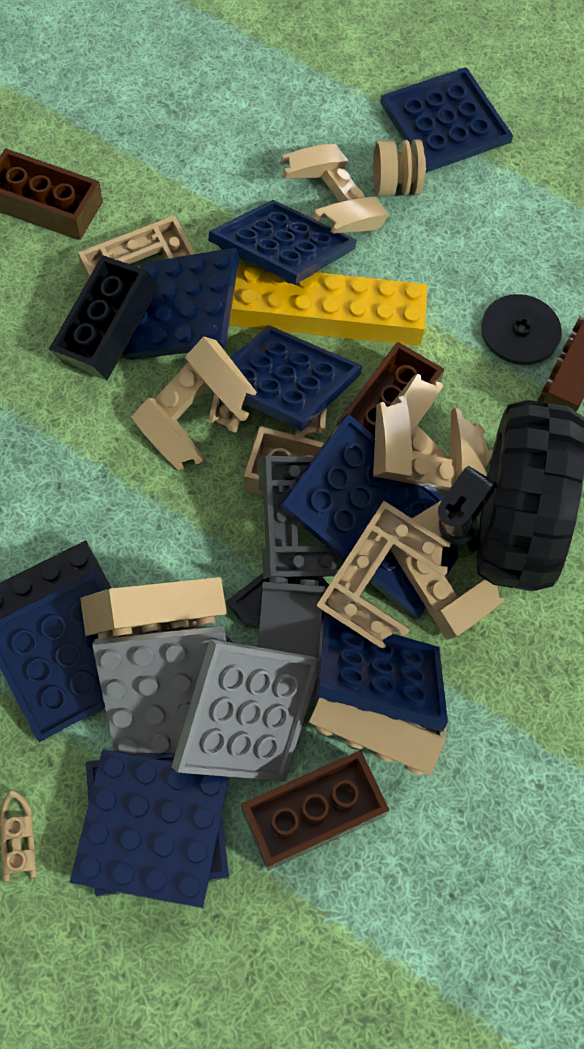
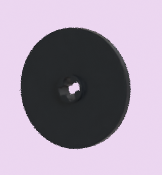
M523 294L507 295L495 300L486 309L481 322L482 337L488 348L501 359L514 364L529 365L547 359L556 350L562 334L559 318L553 309L540 299ZM520 325L525 326L523 332L518 330Z

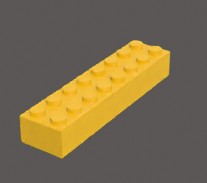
M238 264L229 326L265 329L270 325L284 332L395 344L398 341L405 345L421 346L425 330L428 284L316 272L294 285L285 282L283 278L273 273L263 271L259 266Z

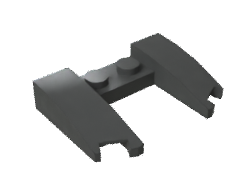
M264 456L258 460L259 490H263L266 547L262 549L263 579H269L270 577L287 579L335 577L339 571L336 570L340 558L328 547L298 546L297 522L279 507V504L314 457Z

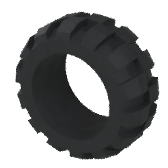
M524 400L507 405L499 424L487 476L497 483V487L481 512L476 558L478 575L491 584L533 592L555 585L563 570L569 552L584 480V417L568 406Z

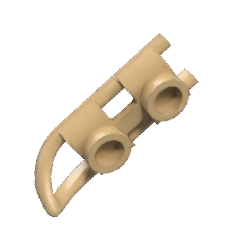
M9 791L5 796L0 812L4 883L10 882V874L30 871V878H36L31 809L21 794ZM12 798H16L21 803L25 811V817L6 819L8 806ZM27 837L28 850L22 851L21 838ZM8 840H12L11 853H8Z

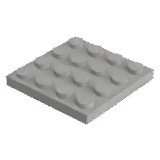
M224 626L94 640L92 646L115 752L131 755L164 752L176 753L209 640L227 642Z
M210 639L171 767L178 773L285 781L317 679L318 658Z

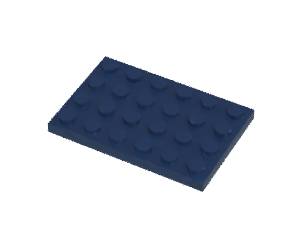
M350 414L342 418L279 504L283 511L344 562L383 501L410 518H414L444 498L436 489L374 477L375 436ZM443 546L441 566L448 567V574L459 556L452 553L449 547ZM389 550L369 583L412 619H419L426 606L394 554Z

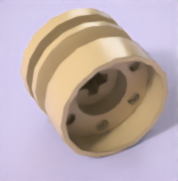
M420 139L413 140L410 147L409 141L403 140L399 152H397L394 140L376 141L373 155L374 186L380 185L379 188H375L376 196H394L397 184H399L403 196H408L410 188L413 196L421 195L426 175V159L422 141Z

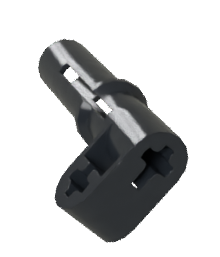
M467 466L461 472L438 507L440 533L450 543L449 548L451 552L459 557L470 556L476 551L478 547L477 517L497 487L495 481L470 466Z

